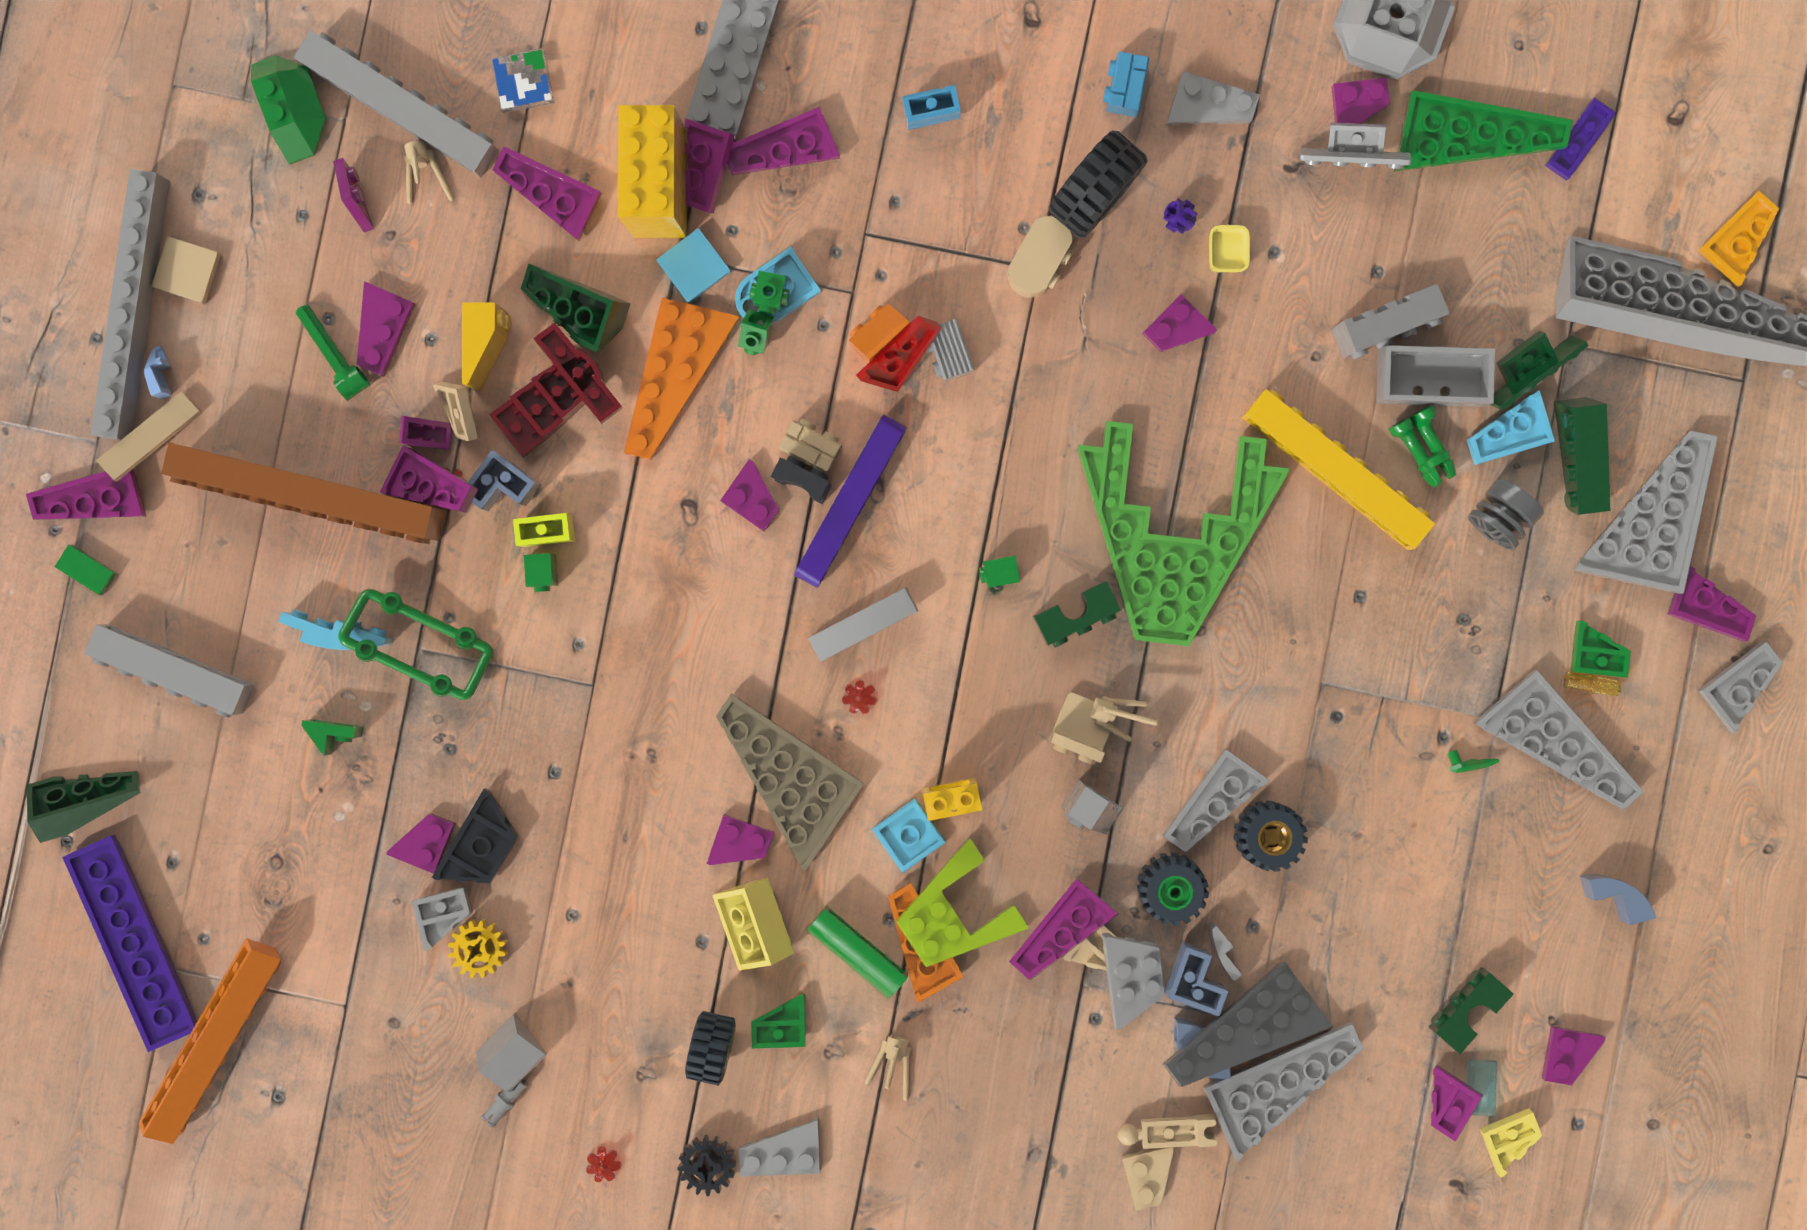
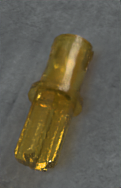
M1567 671L1564 680H1568L1564 682V688L1587 691L1590 695L1599 693L1619 696L1622 689L1620 681L1600 678L1596 674L1589 676Z

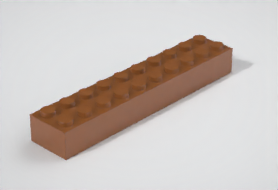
M170 442L168 443L161 474L171 476L170 482L193 486L198 489L246 499L259 504L275 506V508L299 512L336 523L352 525L354 521L353 527L376 532L381 528V534L404 538V535L407 534L406 540L430 544V540H440L447 511Z

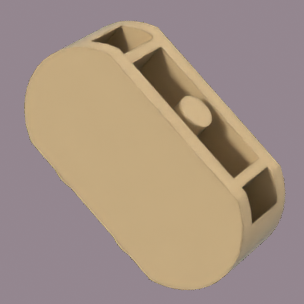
M1045 216L1034 221L1008 267L1007 279L1009 285L1017 294L1023 297H1038L1045 293L1047 287L1053 289L1060 276L1056 271L1060 264L1066 266L1073 253L1069 249L1072 244V233L1055 217Z

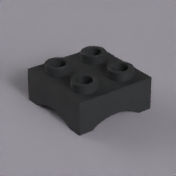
M788 456L787 460L780 457L770 477L782 485L790 484L803 488L814 501L823 504L832 486L827 481L829 477L815 468L811 472L803 469L805 465L791 456Z

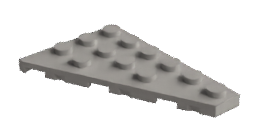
M1695 431L1687 432L1578 561L1574 571L1683 594L1718 436Z

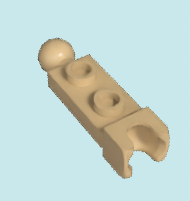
M1212 1114L1140 1119L1141 1129H1137L1131 1124H1125L1118 1131V1139L1122 1144L1130 1146L1135 1144L1137 1140H1142L1143 1149L1197 1145L1198 1147H1213L1218 1144L1213 1134L1204 1133L1207 1127L1216 1125L1215 1116Z

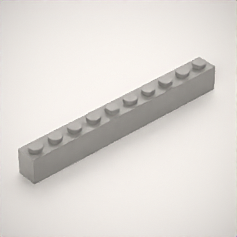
M129 170L90 434L106 439L120 441L133 431L154 290L151 286L157 270L170 182L154 172Z

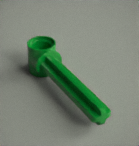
M308 304L298 307L296 315L336 373L333 383L338 392L349 401L368 388L370 382L357 366H349Z

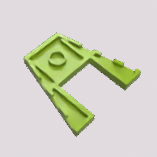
M971 838L965 840L960 849L951 856L940 872L931 879L926 888L896 920V923L926 967L1029 928L1016 907L1011 905L969 934L942 893L943 889L985 861Z

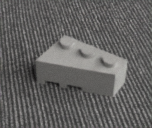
M1081 780L1077 781L1062 804V808L1065 810L1064 815L1070 823L1081 830L1086 826L1104 835L1108 833L1123 810L1121 806Z

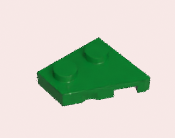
M800 994L751 1021L752 1049L806 1047L805 994Z

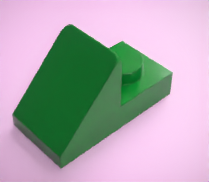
M316 719L302 720L301 724L324 756L333 753L335 736L336 741L352 742V739L362 737L363 726Z

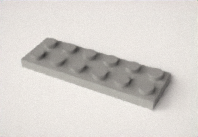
M722 0L688 109L687 119L735 134L733 141H737L780 0Z

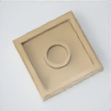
M167 236L151 287L206 304L221 254Z

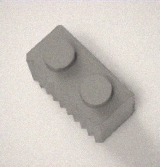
M953 319L939 324L942 328L927 349L928 353H934L936 362L932 363L936 377H942L945 383L973 373L975 369L958 320Z

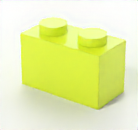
M561 513L513 519L516 546L530 547L576 541L572 514Z

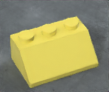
M768 877L750 881L713 895L738 970L770 966L794 954L791 939L785 928L782 913L778 908Z

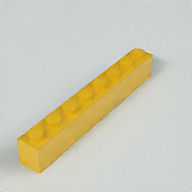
M1267 389L1262 391L1241 418L1407 550L1416 549L1435 525L1430 520L1431 515L1423 508L1418 507L1416 509L1409 503L1410 498L1399 490L1395 492L1387 486L1389 482L1383 476L1377 473L1374 475L1367 470L1368 465L1358 457L1352 458L1345 452L1347 448L1339 441L1333 440L1332 442L1328 439L1323 428L1315 423L1311 425L1303 419L1305 415L1299 409L1293 406L1290 408L1283 403L1284 398L1274 390L1269 392Z

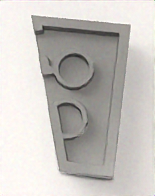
M1762 641L1701 687L1698 692L1729 732L1736 733L1741 726L1739 723L1746 713H1750L1754 707V701L1760 692L1769 685L1783 662L1770 645Z

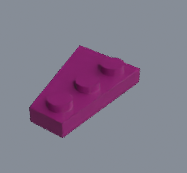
M364 281L356 365L383 377L385 376L416 305L415 303Z
M1690 565L1684 593H1674L1667 615L1742 642L1749 641L1756 615L1733 597L1721 592L1715 587L1716 584L1708 578L1704 579Z

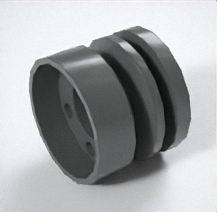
M1498 479L1485 493L1486 498L1491 504L1483 501L1476 504L1477 510H1472L1467 517L1471 524L1487 539L1506 549L1515 550L1519 545L1518 539L1522 540L1526 536L1521 526L1532 528L1542 517L1544 510L1524 490L1506 480Z

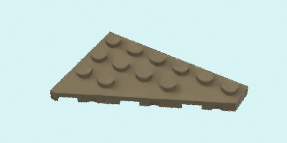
M731 694L716 717L722 728H724L729 741L733 744L751 780L756 785L760 796H762L778 828L783 833L787 844L796 856L800 867L806 871L864 783Z

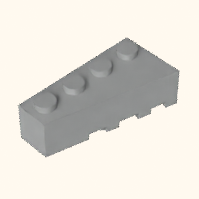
M1438 284L1407 295L1400 301L1394 300L1377 308L1376 311L1372 309L1353 319L1352 317L1346 319L1331 330L1343 359L1352 356L1353 360L1369 354L1368 348L1377 346L1379 350L1386 345L1393 344L1392 339L1401 335L1403 339L1418 334L1417 328L1426 325L1427 329L1440 325L1443 323L1442 318L1450 313Z

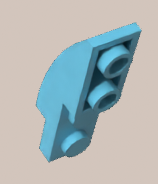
M293 609L292 612L281 613L278 622L303 631L300 642L327 649L351 650L343 646L338 638L339 631L345 620H336L335 624L321 618L314 621L307 618L308 613ZM357 621L349 636L359 642L365 639L372 640L377 647L392 644L394 640L386 636L387 631L376 627H371L369 630L361 627L362 622Z

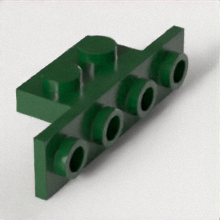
M1538 331L1496 362L1506 384L1494 392V403L1490 405L1500 410L1510 407L1514 404L1515 400L1526 392L1533 390L1547 376L1553 375L1566 362L1576 358L1582 350L1589 346L1587 341L1570 336L1553 349L1546 333Z

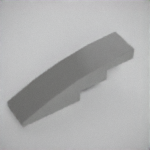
M906 587L808 639L821 662L919 610Z

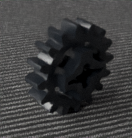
M704 1135L702 1142L695 1137L692 1141L693 1146L687 1143L684 1147L686 1153H681L679 1156V1160L682 1163L678 1165L677 1170L684 1171L680 1180L689 1181L686 1187L688 1190L693 1186L696 1187V1195H699L701 1190H705L706 1196H710L712 1189L719 1194L722 1189L721 1184L728 1187L730 1184L729 1178H734L735 1171L730 1169L736 1167L737 1160L730 1159L734 1154V1150L726 1151L728 1142L725 1141L720 1145L718 1143V1136H715L713 1141H709L708 1135ZM701 1150L699 1157L693 1158V1160H690L694 1153ZM705 1157L706 1162H708V1166H711L709 1174L708 1169H706V1165L703 1164ZM724 1171L718 1179H713L715 1174Z

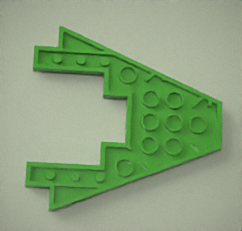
M1106 421L1103 447L1078 445L1077 450L1134 640L1190 646L1289 473V468L1264 466L1267 439L1239 436L1230 515L1203 513L1200 539L1148 534L1151 507L1124 504L1133 424Z

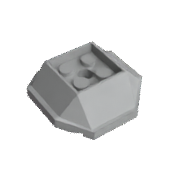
M1342 0L1333 27L1343 49L1346 63L1397 81L1437 58L1455 6L1451 0ZM1390 10L1397 11L1400 14V19L1392 17Z

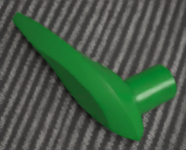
M1457 750L1447 753L1452 764L1450 771L1455 773L1484 769L1499 763V759H1470L1462 762Z

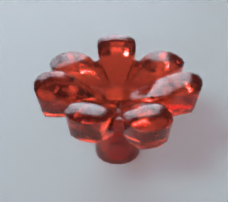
M857 680L855 687L851 684L846 685L845 691L848 695L842 697V702L845 705L850 704L849 712L856 714L858 709H860L862 714L869 713L868 705H876L877 698L871 696L875 691L874 686L868 685L865 688L863 680Z
M604 1146L598 1147L597 1155L590 1153L587 1156V1161L591 1164L586 1167L587 1173L595 1174L594 1180L596 1182H602L604 1177L607 1181H612L615 1178L613 1171L621 1168V1162L614 1161L617 1157V1152L611 1150L606 1154Z

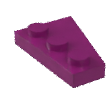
M685 118V128H687L688 143H685V153L688 154V170L685 172L686 205L714 214L735 134Z

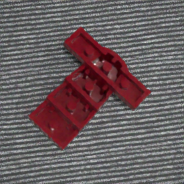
M555 322L533 338L553 365L531 378L532 382L509 396L510 400L489 414L523 458L552 436L584 405L588 407L600 424H603L622 409V405L604 384L603 373L598 364L585 352L578 348L576 349Z

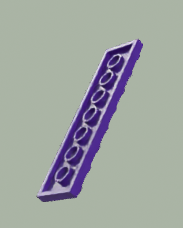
M116 834L63 856L64 863L147 1051H153L189 1035L197 1023L196 1016Z

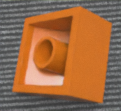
M890 304L884 307L879 305L869 315L871 319L864 326L860 323L850 332L849 344L867 363L910 324Z

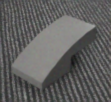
M1211 922L1208 924L1214 952L1223 969L1235 981L1242 974L1225 954L1233 946L1220 929Z

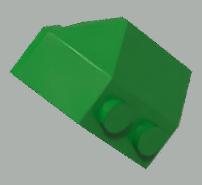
M277 55L251 64V83L268 129L288 164L291 165L315 156L316 147L321 138L327 117L309 69Z

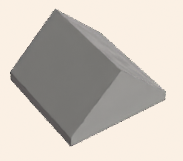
M513 1014L476 1051L479 1072L506 1092H510L547 1055L516 1014Z

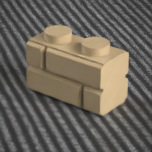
M801 419L800 423L793 420L779 446V450L828 475L842 448L837 443L839 438L826 431L823 435L814 431L816 426L804 419Z

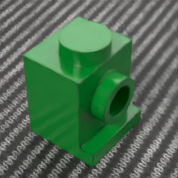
M748 309L741 322L738 347L744 348V351L749 355L764 354L769 344L774 317Z

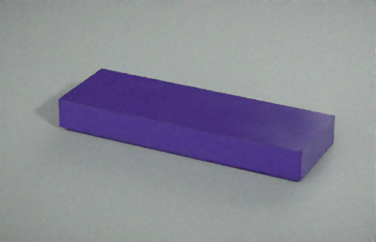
M1594 97L1571 127L1568 146L1565 149L1555 150L1545 166L1566 181L1570 179L1616 112Z

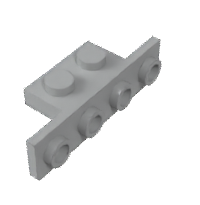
M1331 122L1328 149L1300 148V160L1305 161L1309 165H1319L1321 161L1332 162L1335 166L1360 163L1362 167H1375L1376 164H1387L1389 168L1400 169L1404 168V165H1411V154L1405 152H1383L1386 125Z

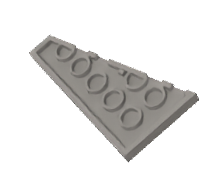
M1533 670L1474 722V724L1620 809L1624 810L1644 793L1537 670Z
M1351 1022L1230 1074L1231 1079H1217L1203 1085L1236 1162L1253 1145L1256 1146L1266 1133L1273 1127H1277L1303 1104L1315 1089L1323 1086L1326 1083L1325 1080L1335 1071L1342 1069L1363 1050Z

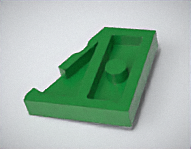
M1576 621L1570 672L1628 678L1631 651L1620 644H1616L1605 634L1599 633L1588 626V623L1585 621Z

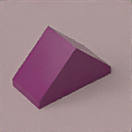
M401 416L399 443L410 447L450 450L451 423Z

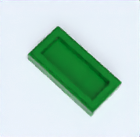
M68 544L54 566L98 595H104L117 574L109 567Z

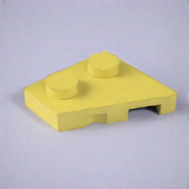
M1530 1108L1480 1128L1492 1163L1500 1178L1508 1173L1505 1169L1514 1159L1520 1160L1526 1154L1527 1149L1534 1145L1542 1136L1534 1113Z

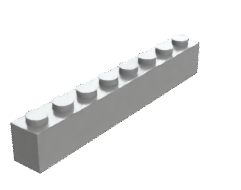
M311 30L309 31L293 57L302 66L307 67L316 75L480 178L482 177L498 151L491 144L493 140L481 131L478 134L473 133L469 130L471 126L458 117L455 120L446 116L448 114L447 110L436 103L430 106L424 102L426 98L416 90L406 91L402 88L403 83L392 75L386 78L379 74L381 69L373 63L366 61L363 64L357 60L358 55L345 46L342 50L334 45L336 41L325 33L321 32L319 36Z

